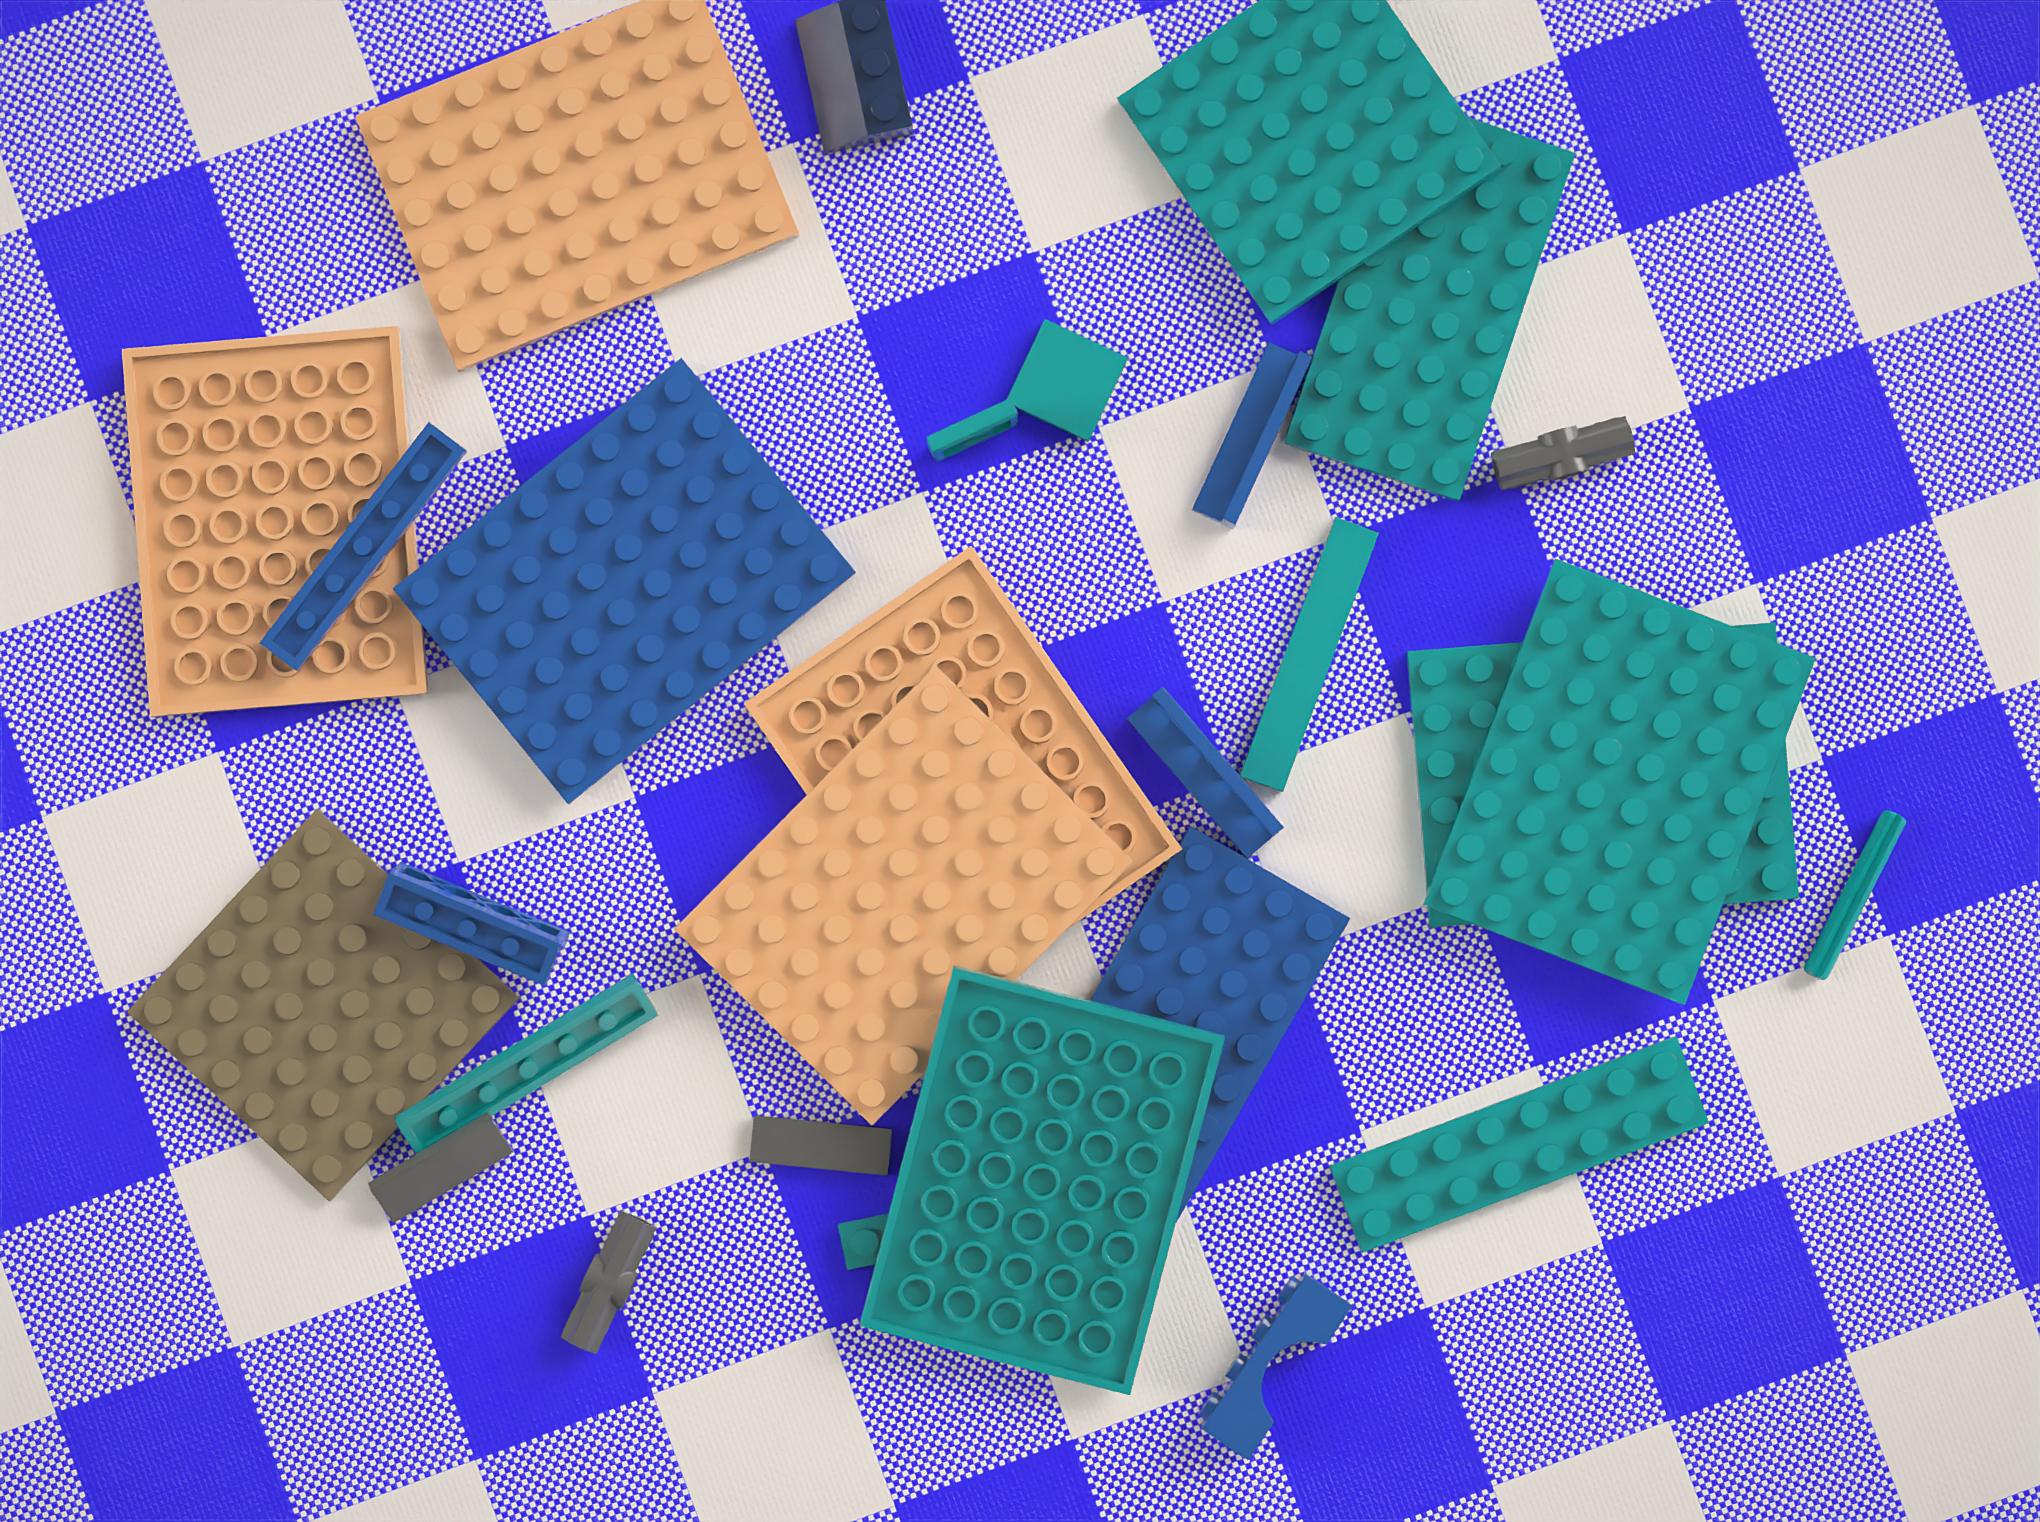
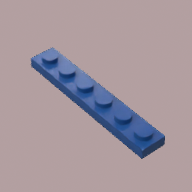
M428 422L259 643L295 671L299 672L464 457L467 450Z

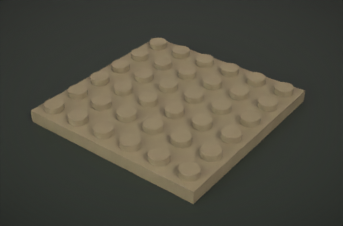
M316 809L134 1003L127 1013L328 1201H332L399 1129L394 1117L428 1097L521 997L480 959L373 915L388 873L321 810Z

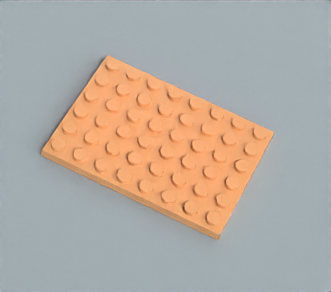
M641 0L355 115L444 339L459 372L799 235L705 0Z
M398 326L122 349L150 716L160 717L429 694L424 628L393 590L396 585L419 568L415 520L299 672L295 671L259 643L409 448L400 328Z
M972 546L743 703L806 795H808L936 665L1134 861L1068 928L1182 850L1177 840Z
M935 665L674 930L846 1101L873 1125L926 1072L953 965L1016 981L1134 861Z

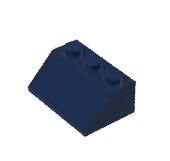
M841 0L795 19L824 154L914 135L885 0Z

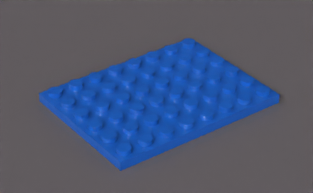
M680 358L396 585L393 590L569 805L840 587L856 572L690 367Z

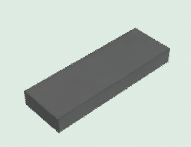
M487 1112L368 1182V1185L374 1197L394 1223L512 1154L513 1151L509 1142Z
M754 1115L749 1162L888 1176L893 1129Z

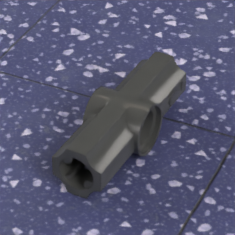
M1626 416L1582 428H1577L1575 425L1550 431L1537 436V440L1491 452L1496 480L1500 490L1503 491L1529 485L1532 482L1549 478V481H1555L1588 471V467L1635 455L1636 452L1631 427Z
M622 1210L619 1212L600 1255H595L579 1288L581 1295L563 1328L562 1339L576 1347L597 1354L617 1310H622L639 1274L636 1270L655 1235L656 1226L633 1214Z

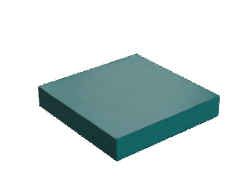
M1044 319L1007 399H1012L1016 409L1089 442L1128 358Z
M1007 399L927 436L928 448L934 461L937 460L939 462L1017 426L1018 412L1012 399Z

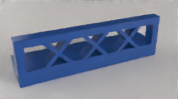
M1268 342L1192 511L1234 529L1312 356L1301 351L1296 355Z
M1164 687L1160 688L1146 703L1127 718V721L1245 858L1248 859L1284 828Z
M400 862L389 872L373 913L377 917L544 986L549 980L559 952L566 945L571 933L403 862Z

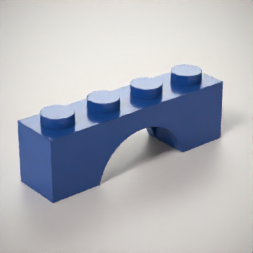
M1305 1272L1299 1280L1294 1276L1290 1277L1277 1297L1283 1304L1275 1316L1271 1318L1266 1314L1251 1335V1338L1257 1341L1247 1357L1242 1353L1237 1355L1225 1373V1376L1231 1381L1221 1395L1214 1391L1199 1412V1415L1205 1418L1200 1425L1201 1429L1246 1460L1250 1459L1274 1423L1262 1398V1379L1269 1362L1281 1350L1296 1343L1315 1342L1327 1345L1352 1308L1349 1302Z

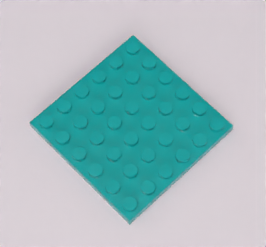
M1259 0L1117 97L1118 102L1271 325L1501 170L1500 163L1386 0Z

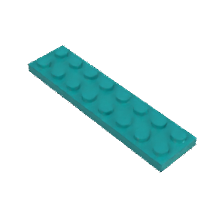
M1673 1036L1330 1164L1329 1167L1360 1250L1363 1253L1709 1124V1120L1678 1038Z

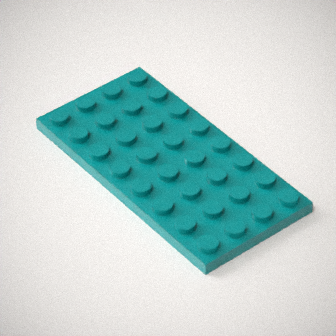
M1469 117L1468 119L1500 163L1501 170L1339 279L1284 442L1286 445L1456 502L1460 501L1575 156L1574 152Z

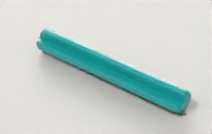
M1889 810L1881 813L1804 965V971L1819 980H1826L1829 977L1906 824V820L1902 816Z

